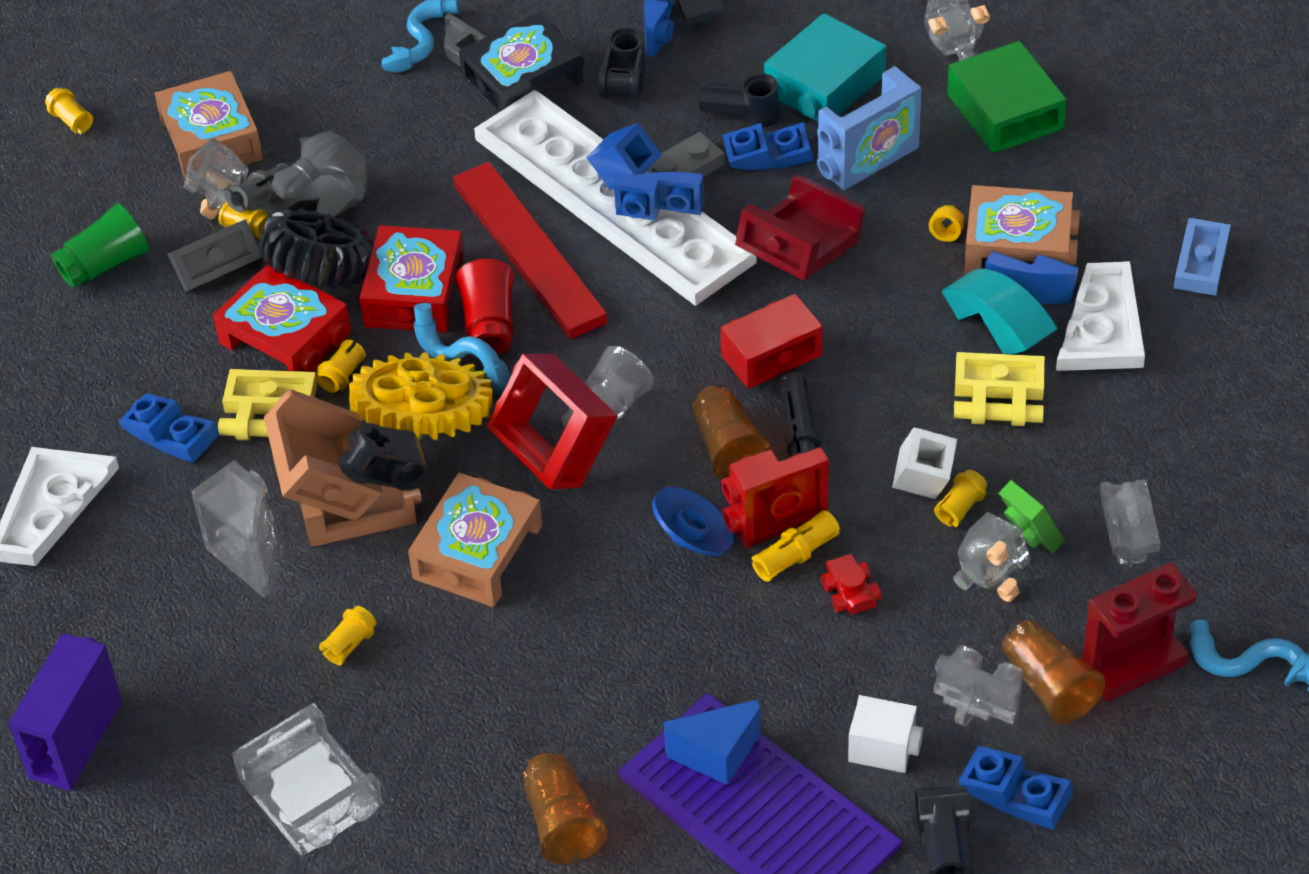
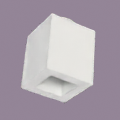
M914 427L900 447L892 488L936 499L950 480L957 439Z
M859 695L849 732L848 762L905 773L909 756L919 755L924 728L916 726L917 706Z

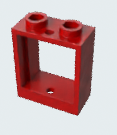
M522 354L520 360L514 366L513 374L502 396L496 402L495 410L486 427L550 490L581 488L618 415L554 354ZM546 386L574 411L555 449L528 423Z

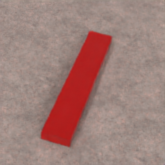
M490 162L453 176L455 189L570 340L607 324V313Z

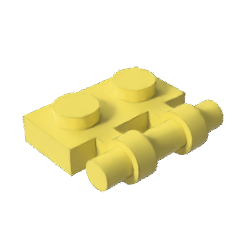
M957 352L955 396L972 397V402L954 401V419H971V424L983 425L985 420L1011 421V426H1025V422L1043 423L1044 406L1026 405V400L1043 401L1045 356ZM986 398L1012 399V404L986 403Z
M230 369L222 403L225 413H237L236 418L219 419V435L235 436L236 440L250 441L252 437H268L265 421L263 419H254L255 414L266 415L288 390H295L315 398L318 384L316 373Z

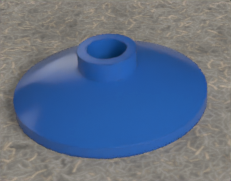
M665 487L655 495L652 502L655 517L677 545L707 556H720L731 548L734 535L728 531L722 513L707 499L680 487Z

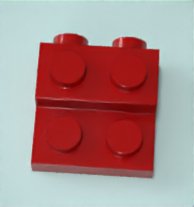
M819 447L806 453L795 454L781 462H778L772 450H768L754 456L744 457L740 461L729 465V477L721 480V486L730 506L722 509V515L728 531L731 534L737 533L745 548L781 536V533L789 528L797 529L821 511H828L829 459L822 448Z

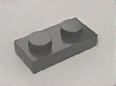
M698 132L662 152V156L647 172H690L703 174L704 177L725 165V153L701 132Z
M246 219L168 253L185 292L262 258L260 256V249Z

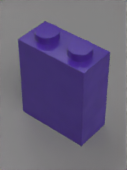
M64 633L61 634L8 722L28 779L69 791L72 790L122 703L106 645L91 637L79 638Z

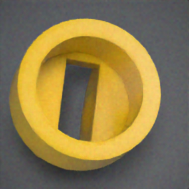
M944 205L938 208L929 221L931 234L943 242L955 241L964 228V214L953 205ZM945 218L951 220L947 227L941 223Z

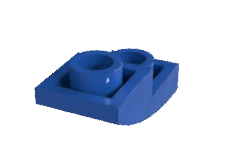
M645 0L644 2L645 41L648 56L655 57L664 43L667 44L672 37L674 23L670 20V14L675 0Z
M804 122L765 134L762 124L759 123L723 135L731 168L765 170L790 167L814 161Z
M653 172L616 179L614 183L616 215L654 221L657 220L660 209L701 215L704 207L703 174Z
M992 251L985 262V269L997 271L1008 276L1026 289L1041 304L1072 303L1075 299L1078 276L1077 267L1040 254L1031 265Z
M147 393L138 399L132 408L119 420L124 430L141 441L171 456L192 463L219 436L218 428L214 421L183 414L176 400Z
M979 745L958 781L959 786H966L967 793L984 803L1019 819L1052 830L1058 824L1074 793L1071 780L1027 770L1022 756Z

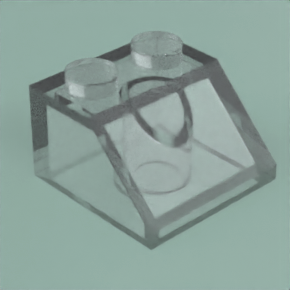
M232 461L193 489L191 493L205 548L264 598L271 593L276 547L272 526L274 516L268 508L266 499L268 488L259 474L255 471L248 472L237 462Z

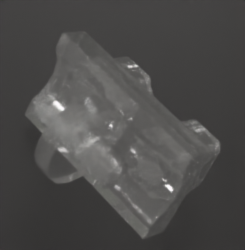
M1146 479L1137 480L1133 483L1125 482L1122 485L1101 482L1100 495L1113 555H1117L1118 562L1121 564L1142 563L1146 561L1147 553L1159 552L1161 544Z
M963 645L959 646L951 657L941 654L935 664L937 678L934 685V693L944 697L943 703L957 708L955 723L967 726L974 715L987 721L992 716L1013 724L1019 711L1023 677L1021 668L1005 662L999 664L994 675L980 670L982 656L976 650Z

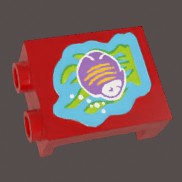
M379 225L359 298L364 327L415 331L414 306L420 303L431 304L433 319L436 320V331L448 333L450 325L449 297L457 266H462L465 258L462 232L457 230Z
M268 265L213 314L219 344L233 350L243 341L284 363L288 371L315 372L321 362L337 347H340L341 343L347 340L351 333L346 303L307 283L303 284L300 280L295 278L288 279L286 274L276 273L273 267Z

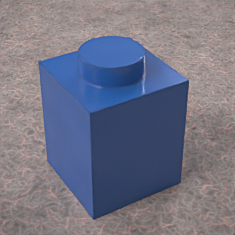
M636 123L610 133L586 158L611 190L614 189L616 179L646 173L662 154L640 124Z

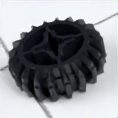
M287 209L283 212L273 213L272 217L267 218L260 238V256L264 259L266 265L273 267L276 273L286 274L288 279L295 278L302 281L303 284L312 283L317 287L320 285H327L331 288H336L337 285L350 287L351 284L361 283V280L365 278L373 250V240L368 237L369 234L365 230L359 229L357 224L346 222L345 218H336L331 216L330 213L322 214L316 210L309 212L303 209H298L297 211Z

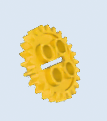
M423 352L420 358L413 357L410 353H405L404 359L400 360L389 355L387 363L373 360V367L362 366L361 374L353 375V382H350V410L360 414L361 420H366V423H374L397 430H409L414 432L419 439L422 434H429L433 440H437L438 433L444 432L450 437H455V429L470 432L471 424L481 425L482 417H489V411L492 408L493 389L491 388V380L485 379L484 371L475 372L474 364L461 366L460 358L448 362L445 361L444 354L432 359L429 358L427 352Z

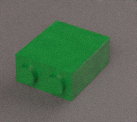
M1020 41L949 64L947 95L992 154L1064 129L1067 99Z

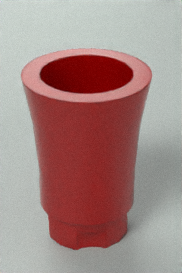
M479 259L462 266L455 276L465 315L467 337L472 336L482 339L500 356L510 350L511 335L514 330L512 319L514 272L508 264L496 259Z

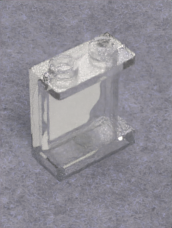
M311 703L232 752L239 781L302 857L315 848L326 846L338 833L356 822L368 819L377 808L383 805L377 777L373 773L365 775L329 734L324 714L314 703Z

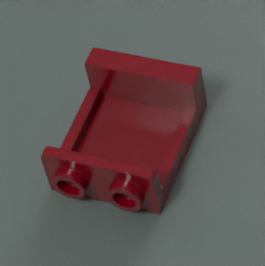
M798 174L792 178L788 197L767 212L752 204L742 209L735 246L805 281L858 243L865 207Z
M1172 562L1091 598L1089 601L1081 669L1107 702L1184 667L1188 663L1189 653L1175 637L1173 630L1176 612L1194 604L1197 599V592Z

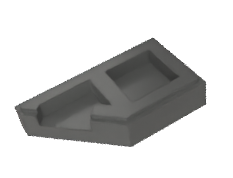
M451 13L445 15V57L461 67L459 50L487 36Z

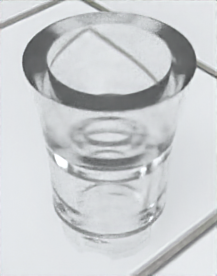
M608 346L605 348L585 384L618 415L617 421L635 401L654 386V378L648 367L636 355L618 346ZM570 407L561 418L565 428L574 412Z

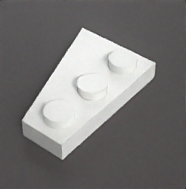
M1130 262L1087 263L1076 297L1075 308L1066 329L1065 340L1059 351L1056 371L1144 368L1145 353Z
M31 447L0 521V562L36 566L119 469L117 458L114 456Z

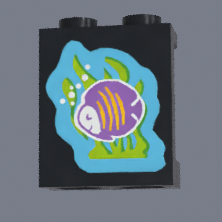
M536 13L459 50L462 80L495 114L516 102V98L564 75L575 86L583 83L582 67L585 65V60L582 52L576 45H571L562 36L559 28L555 24H550L540 13Z

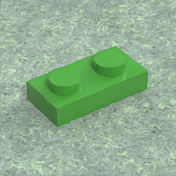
M1012 480L998 493L1008 507L1004 512L1005 516L1017 527L1015 529L1017 534L1030 546L1036 548L1041 544L1053 554L1065 542L1045 507Z

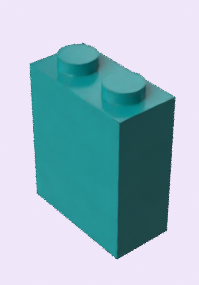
M823 13L764 62V73L773 76L778 82L779 101L796 109L806 117L819 122V110L828 107L839 116L882 79V73L886 69V45Z

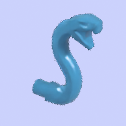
M426 0L416 6L408 16L407 29L419 41L418 44L411 49L392 46L393 54L387 58H382L383 69L398 73L413 67V64L424 60L433 49L434 37L422 23L428 19L444 18L448 13L452 15L459 14V1Z
M420 303L415 305L416 321L414 322V329L421 347L433 358L444 354L445 361L448 362L456 358L463 359L467 354L475 355L484 366L485 379L491 380L492 387L495 389L494 393L501 396L511 376L507 365L503 360L499 359L495 350L482 339L472 336L460 338L452 345L446 346L437 335L436 320L432 316L431 304Z
M1195 620L1190 623L1191 640L1189 644L1196 663L1205 671L1226 678L1239 677L1253 670L1267 658L1280 657L1287 660L1292 666L1284 685L1288 686L1295 681L1304 682L1308 685L1307 690L1309 692V654H1306L1299 645L1280 638L1264 639L1253 644L1239 657L1226 659L1221 657L1215 649V641L1210 635L1208 622L1206 620Z

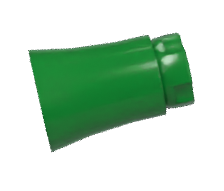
M116 203L101 218L65 242L63 248L51 254V258L65 282L69 286L76 288L83 282H90L104 272L130 259L148 253L149 247L133 217L121 204Z

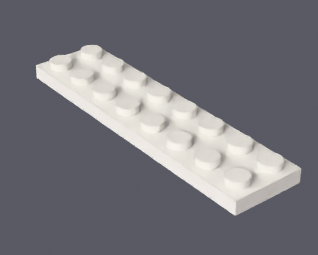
M536 90L528 93L474 128L476 141L695 306L757 263V256L735 246L736 236L703 212L701 215L660 209L656 221L616 215L614 189L610 190L586 158L603 139Z

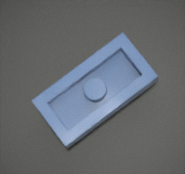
M1188 218L1175 275L1174 289L1216 296L1230 233V224Z

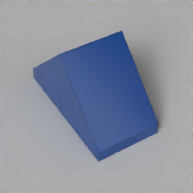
M758 700L663 722L667 758L728 785L761 735Z

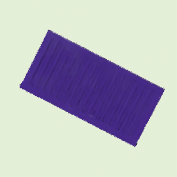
M706 693L679 718L726 706L709 693ZM664 731L617 771L618 777L739 874H873L902 847V840L763 734L760 735L728 785L667 758Z

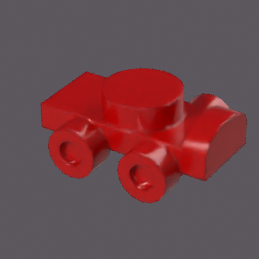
M852 554L826 561V568L829 573L822 574L821 581L826 592L838 590V594L831 596L833 607L837 613L848 609L850 615L877 606L876 600L881 599V591L877 582L867 584L866 580L870 579L871 575L865 561L857 564Z

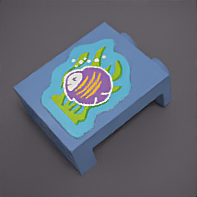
M894 66L882 73V96L844 117L837 116L828 107L819 110L817 165L821 174L826 179H831L841 189L846 190L918 149L922 88Z

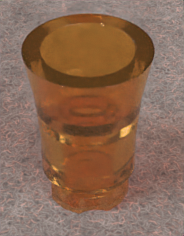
M713 385L698 393L697 400L692 404L696 424L708 448L713 471L719 479L722 480L729 477L730 464L738 462L744 457L772 450L769 441L758 431L744 411L740 401L727 387L719 388Z
M1027 620L1018 624L1011 633L1006 635L1002 644V651L1009 657L1012 668L1025 680L1039 698L1053 722L1057 724L1071 723L1084 716L1098 702L1105 687L1104 676L1073 654L1049 630L1042 629L1034 620Z
M545 752L529 760L527 768L522 772V777L525 784V794L532 808L538 829L543 857L554 864H571L590 857L604 844L607 838V827L589 802L574 769L569 766L567 759L560 753L548 754Z

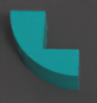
M989 269L972 270L941 291L958 320L976 313L980 314L1003 354L1013 355L1025 351L1058 329L1045 309L1026 289L1008 276Z

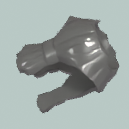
M333 131L318 133L313 137L300 138L302 145L301 158L291 167L274 173L272 188L279 197L263 206L268 216L272 217L273 213L283 212L287 209L292 210L299 204L318 202V213H330L331 216L337 218L350 207L356 208L357 202H361L364 199L367 182L370 177V173L367 172L365 157L346 138Z

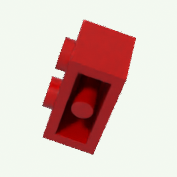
M793 294L721 326V356L746 388L750 389L822 356V325L798 296Z

